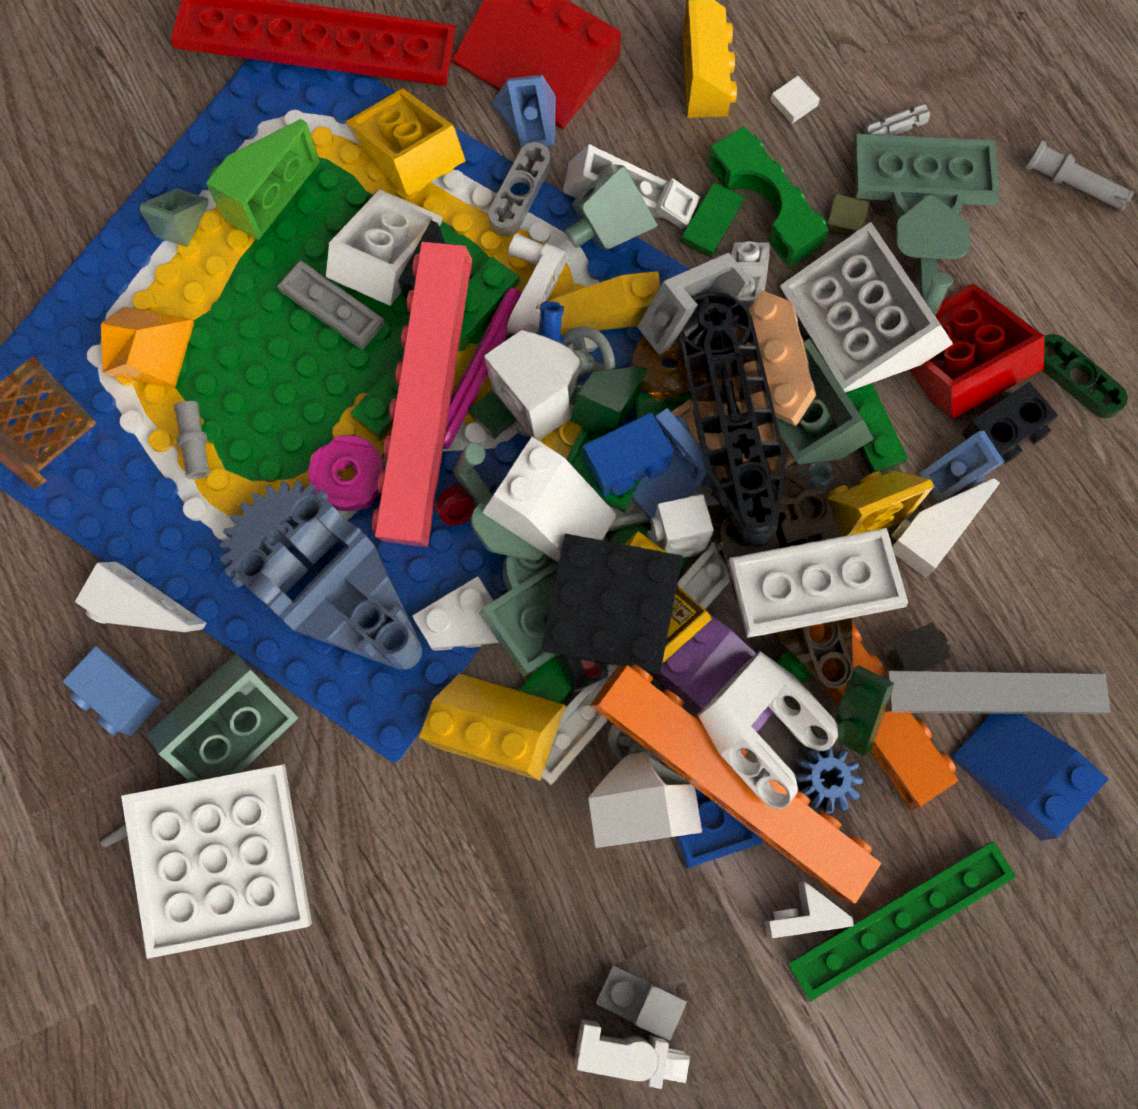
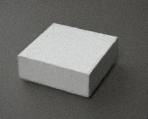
M796 76L773 92L770 101L793 124L816 108L820 98L799 76Z
M672 178L666 182L654 211L680 229H684L691 221L700 196Z

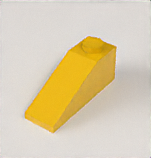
M658 271L621 275L550 299L549 301L558 302L560 306H564L560 334L564 335L569 330L579 326L591 327L598 331L638 326L660 288Z

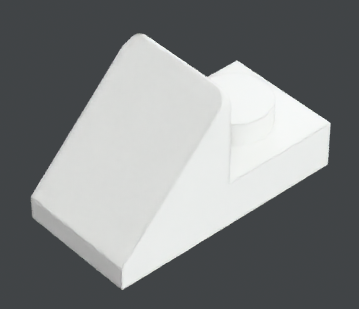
M806 882L798 883L803 916H799L798 909L795 908L773 912L774 920L764 921L767 938H778L854 926L851 916Z

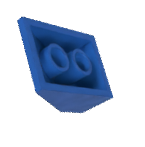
M989 714L951 757L954 762L1041 841L1058 838L1108 781V778L1077 750L1022 714Z

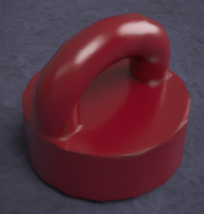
M454 484L438 496L435 502V510L442 522L446 525L456 526L463 524L471 517L475 510V503L461 485Z

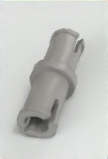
M195 401L180 402L174 406L179 429V436L176 438L177 446L182 448L187 479H201L211 474L205 445L208 443L207 434L202 432L198 410L199 404Z

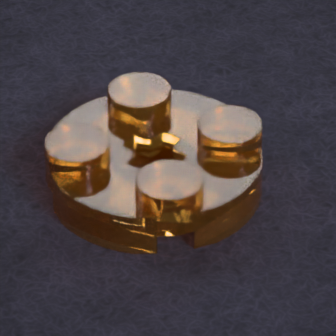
M642 336L632 359V367L642 366L648 369L642 388L648 391L651 398L660 401L688 394L689 390L678 337L670 350L658 354L645 336ZM667 357L669 361L676 360L678 363L673 368H666L662 366V358ZM691 370L694 387H697L702 383L704 371Z

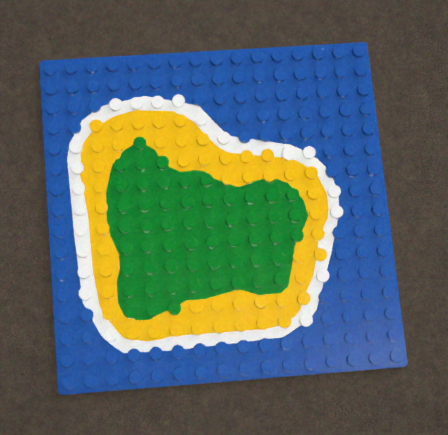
M247 59L0 347V489L104 562L120 563L205 621L206 625L202 629L204 632L234 653H237L244 660L390 762L398 763L420 735L433 699L459 673H464L481 649V647L466 648L461 646L453 647L450 650L433 651L412 615L476 577H479L493 601L506 594L508 589L503 581V563L506 555L494 553L486 549L471 526V517L461 525H446L438 516L435 505L428 548L387 543L375 537L376 531L372 530V517L374 510L380 507L382 494H379L375 498L374 503L366 509L354 511L337 510L351 524L358 527L376 547L421 643L422 656L419 662L412 668L401 670L292 630L244 584L237 587L232 582L235 576L229 577L224 570L229 565H225L220 559L221 556L229 551H224L220 547V543L231 539L223 533L224 528L236 527V524L230 517L231 515L242 516L244 514L240 506L242 502L251 506L254 504L253 493L256 492L264 498L266 497V487L269 485L277 493L281 482L284 481L290 486V491L296 481H301L305 490L311 484L308 472L312 456L320 447L323 449L327 444L332 443V439L336 437L351 435L367 440L379 452L386 469L387 457L384 456V442L386 436L391 435V433H386L379 439L354 420L350 412L404 354L405 348H402L401 335L403 327L409 325L410 312L407 310V298L401 292L390 306L327 278L329 242L381 189L443 217L440 230L445 244L466 246L472 258L469 280L492 256L519 276L520 283L515 289L523 292L536 265L509 255V246L515 234L500 236L494 233L490 227L488 215L489 208L514 162L454 127L466 161L455 167L449 174L438 177L428 183L422 190L407 196L390 182L349 130L345 122L396 92L395 90L370 75ZM302 119L307 122L320 163L257 241L224 221L206 182L211 171L216 166L221 165L228 155ZM545 181L519 230L516 232L540 244L550 243L568 251L565 266L547 301L621 275L658 271L661 286L663 281L690 270L638 237H634L607 250L597 247L592 239L575 248L565 233L567 228L580 220L572 206L575 199ZM516 183L510 188V191L517 196L525 195L530 190L529 186L525 183ZM176 188L208 198V206L188 247L155 237L140 212V204ZM509 203L507 213L504 217L499 216V222H504L506 218L511 219L510 210L512 206ZM300 260L384 319L385 325L363 351L279 291L277 285ZM122 307L193 319L195 323L176 387L105 375L102 366L101 323ZM496 310L458 352L452 395ZM637 326L599 331L606 337L612 347L615 369L637 366L648 369L640 394H661L683 363L678 337L670 350L658 354ZM509 333V334L507 335L505 341L508 340L509 338H511V337L514 336V335L511 334V333ZM584 337L587 352L592 355L594 361L604 363L603 355L598 345L591 339ZM571 343L568 348L574 350L573 344ZM592 373L585 375L578 383L584 385ZM487 374L472 406L492 390L489 374ZM195 401L199 404L198 410L202 432L207 434L208 443L205 445L208 467L211 473L208 477L201 479L186 478L182 448L177 446L176 440L179 436V429L174 406L180 402ZM634 405L622 422L621 427L634 421ZM468 411L451 447L443 449L435 502L438 496L454 484L461 485L454 475L453 468L465 447L472 442L481 444L485 450L484 461L479 465H474L473 468L492 495H494L531 438L520 423L516 420L498 437L493 439L471 417ZM347 465L345 471L338 472L343 481H350L357 474L353 471L352 465ZM337 541L314 565L296 548L288 547L287 549L308 570L286 593L288 598L293 601L345 546ZM378 621L374 622L370 626V628L373 627ZM404 642L398 644L394 650L400 648Z

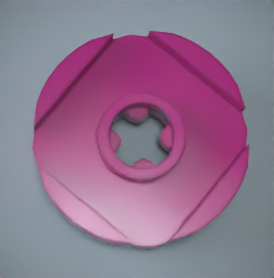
M351 435L336 437L332 439V443L327 444L323 449L320 447L312 456L308 472L311 484L318 489L317 493L322 490L325 491L329 496L327 501L336 510L354 511L370 507L379 495V475L382 471L385 472V466L379 452L367 440ZM347 465H352L353 471L357 473L355 478H351L350 481H343L338 472L345 471Z

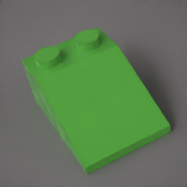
M299 119L228 155L221 165L216 166L211 171L206 184L224 221L257 241L262 237L320 163L307 122Z

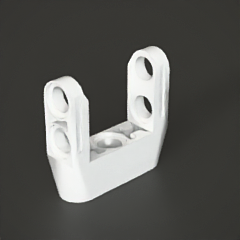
M760 651L729 679L700 711L698 717L719 754L766 805L782 809L787 807L797 794L798 786L795 775L752 728V724L769 707L804 746L817 751L828 750L839 737L838 724L791 672ZM784 696L794 697L799 702L801 710H794L787 706ZM810 726L821 727L827 733L828 739L822 740L817 738L812 733ZM741 748L751 750L756 755L758 763H752L744 758ZM769 780L780 782L785 787L787 794H780L773 790Z

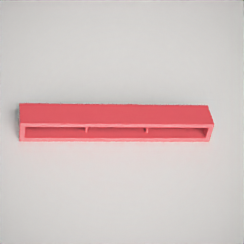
M422 242L420 254H416L413 260V275L416 277L414 290H410L407 297V310L410 312L409 325L403 327L401 335L402 348H405L403 362H398L396 367L395 379L396 383L399 384L397 398H393L390 404V419L393 421L391 435H387L385 438L384 456L387 457L385 472L382 471L378 479V492L382 495L380 507L374 510L372 517V530L376 531L375 537L383 542L428 548L472 258L466 246Z

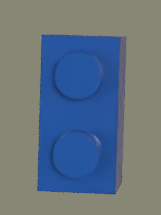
M651 412L583 445L582 459L603 497L612 493L618 496L631 490L635 486L634 481L636 480L638 481L646 476L649 479H653L665 473L669 469L668 465L671 464L674 450Z

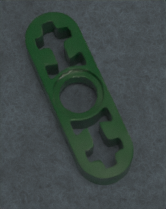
M1057 334L1045 335L1044 369L1042 370L1100 418L1114 417L1125 407L1128 396L1123 386L1064 337ZM1052 347L1057 352L1050 358L1045 353ZM1068 359L1070 362L1064 369H1061L1060 365ZM1071 369H1082L1088 376V382L1086 384L1076 383L1071 378ZM1097 383L1099 386L1091 394L1088 390ZM1107 394L1113 398L1108 405L1102 402Z

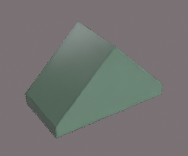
M176 188L141 203L140 212L155 237L188 247L208 206V198Z

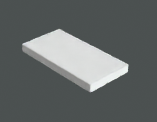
M887 528L729 558V567L747 638L904 608L908 604Z

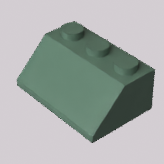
M808 339L803 343L816 396L797 426L776 418L780 435L798 464L839 460L874 439L843 388L811 340Z
M235 653L147 735L158 754L189 782L242 772L299 717Z

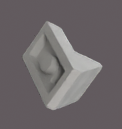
M612 965L595 1004L633 1022L634 1025L670 1041L687 1001Z

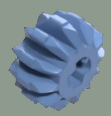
M832 747L822 751V756L817 750L811 749L808 752L810 762L803 759L798 761V768L806 774H798L795 776L797 784H805L806 786L800 792L805 796L810 794L813 797L809 803L811 809L815 810L822 801L823 811L827 814H832L834 804L839 810L845 811L849 808L846 798L850 800H857L860 794L851 786L862 784L863 778L851 776V771L857 769L859 764L857 761H853L848 765L844 763L847 751H839L834 758ZM827 772H831L834 775L831 781H836V785H832L829 788H825L821 783L825 779H820V775H824Z

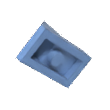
M979 431L921 471L920 475L923 478L931 479L934 485L931 492L937 502L941 503L985 480L984 476L1003 464L1004 460L985 431Z

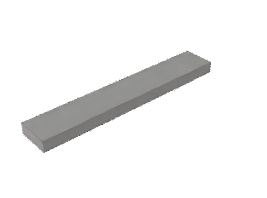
M887 671L883 673L885 679L894 683L886 706V713L1106 714L1111 712L1106 674Z

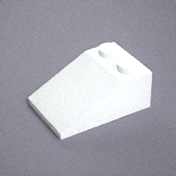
M379 189L329 242L326 277L391 306L402 292L399 278L431 220L435 221L440 227L443 217Z
M534 437L530 438L482 512L557 562L560 559L565 533L602 540L617 516L564 457Z

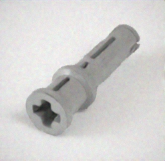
M1041 139L1025 166L1026 169L1031 170L1034 168L1051 177V182L1055 184H1061L1063 181L1118 209L1120 212L1127 206L1125 203L1131 200L1134 191L1128 190L1075 163L1076 158L1072 154H1061L1046 146L1047 142Z

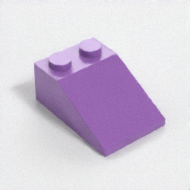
M711 614L709 615L712 620L662 664L660 675L653 674L655 680L680 697L697 713H700L729 679L756 654L731 629ZM767 707L752 724V728L758 733L774 712Z

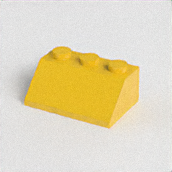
M686 0L682 38L687 118L728 117L730 103H736L737 97L736 81H730V73H734L735 67L734 52L728 51V44H732L733 38L732 22H726V8L715 0Z
M459 673L433 699L419 738L435 748L540 781L566 706Z

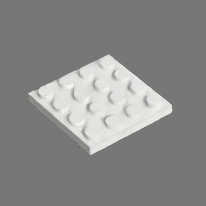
M285 764L121 796L147 959L305 928L312 924Z

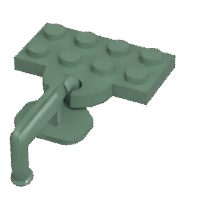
M856 134L854 140L855 198L891 201L893 211L899 217L896 224L898 248L905 255L919 259L920 295L933 314L936 315L948 287L953 283V279L949 274L938 272L937 259L962 258L967 254L971 245L969 224L959 215L963 204L996 206L1000 198L995 140Z
M472 442L461 453L453 468V472L477 506L471 515V526L487 550L506 555L503 563V581L508 589L506 594L482 608L479 614L519 672L525 677L556 656L555 654L542 652L541 648L546 628L543 618L549 613L559 562L482 513L493 495L473 468L474 465H479L484 461L485 450L481 444Z

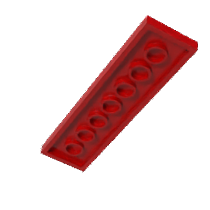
M181 0L171 41L175 49L447 86L456 25L282 0Z

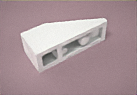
M590 144L569 161L563 193L578 198L612 164L624 165L652 216L664 218L654 210L665 187L666 180Z
M993 478L919 512L912 522L905 518L892 534V537L897 540L892 546L894 555L926 578L936 569L1000 482Z
M118 562L97 563L75 600L77 604L87 610L86 615L89 618L102 624L112 623L179 632L202 630L206 625L205 621Z

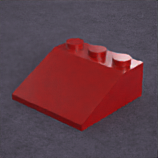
M973 283L943 299L935 315L953 344L922 365L909 369V371L928 398L951 419H954L1043 370L1045 336Z

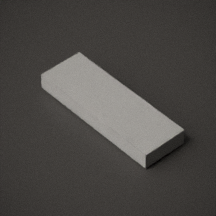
M301 260L277 285L281 293L362 351L385 325L382 317Z

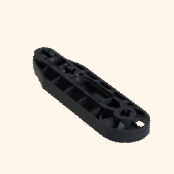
M706 293L693 298L697 307L678 335L704 468L709 485L739 532L741 539L748 545L761 547L772 541L777 532L786 465L785 452L752 316L747 306L739 299H735L725 293ZM731 311H734L738 316H740L733 323ZM732 326L746 331L740 341L731 331ZM755 360L759 377H747L744 364ZM691 370L704 371L707 383L694 387ZM735 376L743 413H739L734 395V386L732 380H729L730 377ZM717 379L724 380L721 385L726 398L728 415L724 414ZM762 391L766 409L754 408L751 395ZM697 401L711 402L714 415L701 419ZM770 423L774 442L761 441L758 426ZM704 433H718L721 448L708 452ZM742 454H744L745 459H748V462L743 463ZM778 456L781 469L780 476L769 475L766 463L767 458ZM711 466H725L728 482L720 485L711 470ZM753 485L756 486L757 489L749 490L744 488L743 486ZM778 490L777 504H776L775 498H774V493H773V492ZM758 511L757 516L759 523H757L755 517H752L753 512Z

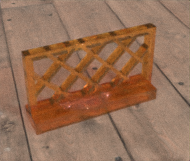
M34 356L0 382V403H2L0 408V462L36 490L47 481L39 471L92 428L96 422ZM35 375L32 384L23 386L26 381ZM49 392L47 399L39 401L41 394ZM26 398L23 405L15 406L18 399ZM63 407L60 414L54 415L56 409ZM41 413L39 419L31 420L33 414ZM18 418L15 425L8 426L10 420ZM76 422L73 426L68 428L70 423ZM55 427L54 432L46 434L48 428ZM33 432L31 438L23 440L25 434ZM47 446L44 450H42V451L38 454V452H39V450H40L41 447Z

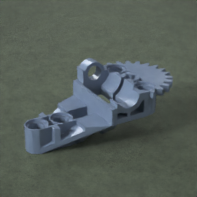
M284 481L281 482L277 493L269 485L266 487V497L262 498L255 492L252 494L254 500L252 506L244 502L240 504L244 514L242 516L231 515L230 519L236 524V527L224 528L223 533L231 539L220 543V547L224 551H229L220 557L225 565H229L224 571L229 577L235 576L232 582L237 587L244 584L259 600L296 632L396 669L406 670L419 662L422 656L421 643L376 547L358 527L345 519L327 501L329 496L325 491L322 490L317 493L318 489L313 484H310L304 490V485L301 481H296L290 491V486ZM337 541L343 544L345 548L291 601L286 593L308 570L287 548L290 546L296 548L314 565ZM378 621L373 627L370 628V626L374 622ZM404 642L400 648L394 650L398 644Z

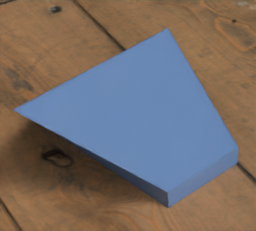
M543 75L508 78L492 100V105L516 136L521 148L531 142L553 146L555 144L556 95Z

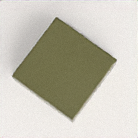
M835 193L827 223L829 231L851 236L863 228L869 201Z

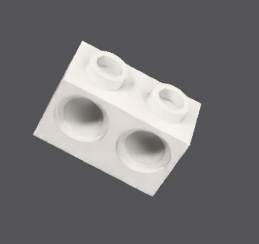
M704 494L658 504L655 517L650 520L651 530L647 531V537L667 553L683 555L682 558L702 555L706 551L714 531Z

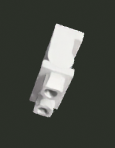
M581 1019L574 1058L576 1070L632 1081H645L649 1087L662 1089L663 1079L686 1083L690 1056L685 1054L683 1050L668 1048L669 1043L662 1037L649 1035L647 1042L638 1035H629L623 1039L601 1035V1027L598 1022Z

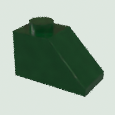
M637 366L592 372L585 384L578 383L572 393L570 404L574 405L570 421L602 436L618 429L638 399L648 369Z

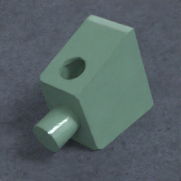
M612 164L574 200L572 206L580 220L567 228L565 233L575 248L592 239L597 247L607 250L652 230L658 225L624 165Z

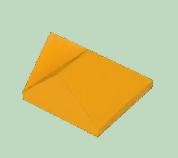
M122 307L101 323L103 373L108 376L175 388L195 322L193 319Z

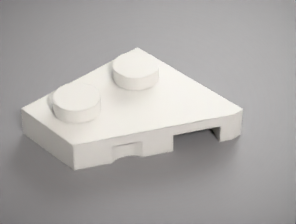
M479 577L474 578L412 615L433 651L450 650L453 647L461 646L466 648L482 647V644L499 643L479 614L482 608L493 602Z

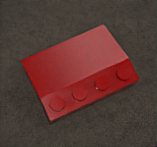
M484 0L452 60L453 64L500 91L508 78L543 75L556 95L555 125L563 130L620 58L621 31L569 0Z

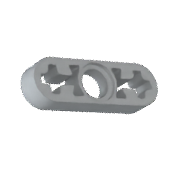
M538 142L528 143L521 148L489 208L490 227L497 235L511 236L515 234L524 221L550 171V152L545 145ZM535 157H540L541 162L536 161L531 169V174L528 173L529 160L533 161ZM516 183H525L529 186L530 190L525 195L517 196L510 191V188ZM509 203L512 206L510 210L511 219L506 218L504 222H499V216L504 217L507 213Z

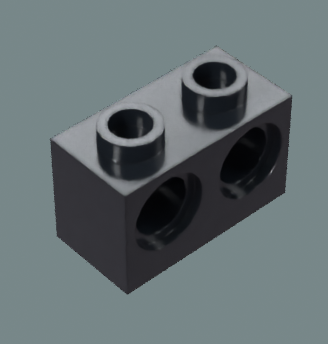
M1029 381L973 419L962 432V435L967 440L975 433L985 431L1004 460V464H1007L1023 451L1020 447L1029 440L1034 445L1052 431L1048 426L1058 415ZM1020 413L1028 415L1032 423L1024 421ZM991 432L999 434L1004 443L996 441L992 437Z

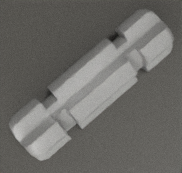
M920 103L912 106L911 111L904 109L882 118V122L876 120L866 124L864 134L895 136L912 129V125L918 127L926 124L931 117L930 111L926 104Z

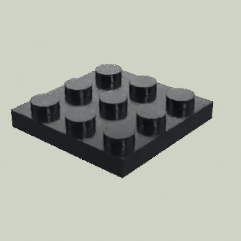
M565 533L541 651L617 667L628 665L631 668L635 664L648 673L660 675L683 555Z

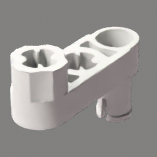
M516 233L509 246V255L534 264L536 268L511 313L507 331L513 335L521 330L535 334L539 329L540 304L547 302L565 266L568 251L550 243L540 244Z

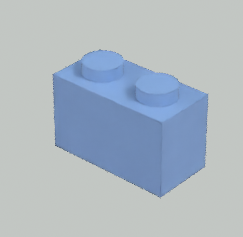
M97 646L62 681L72 690L69 698L86 711L90 707L100 715L96 720L98 724L114 736L117 732H121L132 737L163 702L109 653Z

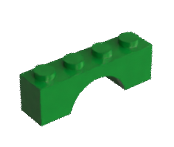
M743 126L710 147L707 166L725 188L730 190L747 189L764 196L773 206L776 213V221L772 226L768 243H770L771 247L788 268L823 247L829 231L825 219L821 214L815 213L808 205L802 190L796 186L794 187L787 179L780 163L773 161L766 153L759 137L752 135Z

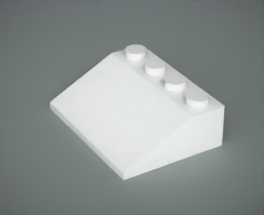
M872 222L780 285L787 299L792 302L796 314L845 393L920 366L953 344Z

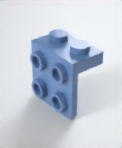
M668 408L658 414L655 419L674 450L671 464L668 465L669 469L656 478L649 479L648 476L642 478L632 497V500L649 520L655 517L658 504L687 498L708 482L700 444L690 434L689 426L684 419L678 415L674 416ZM711 466L712 472H714L716 466Z

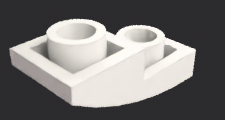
M735 242L731 256L750 278V283L739 298L747 306L748 310L761 290L765 291L770 243Z

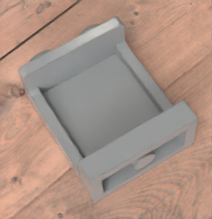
M730 253L719 256L663 281L637 327L656 352L662 354L670 350L697 307L693 300L694 297L706 293H725L735 299H739L750 283V278Z

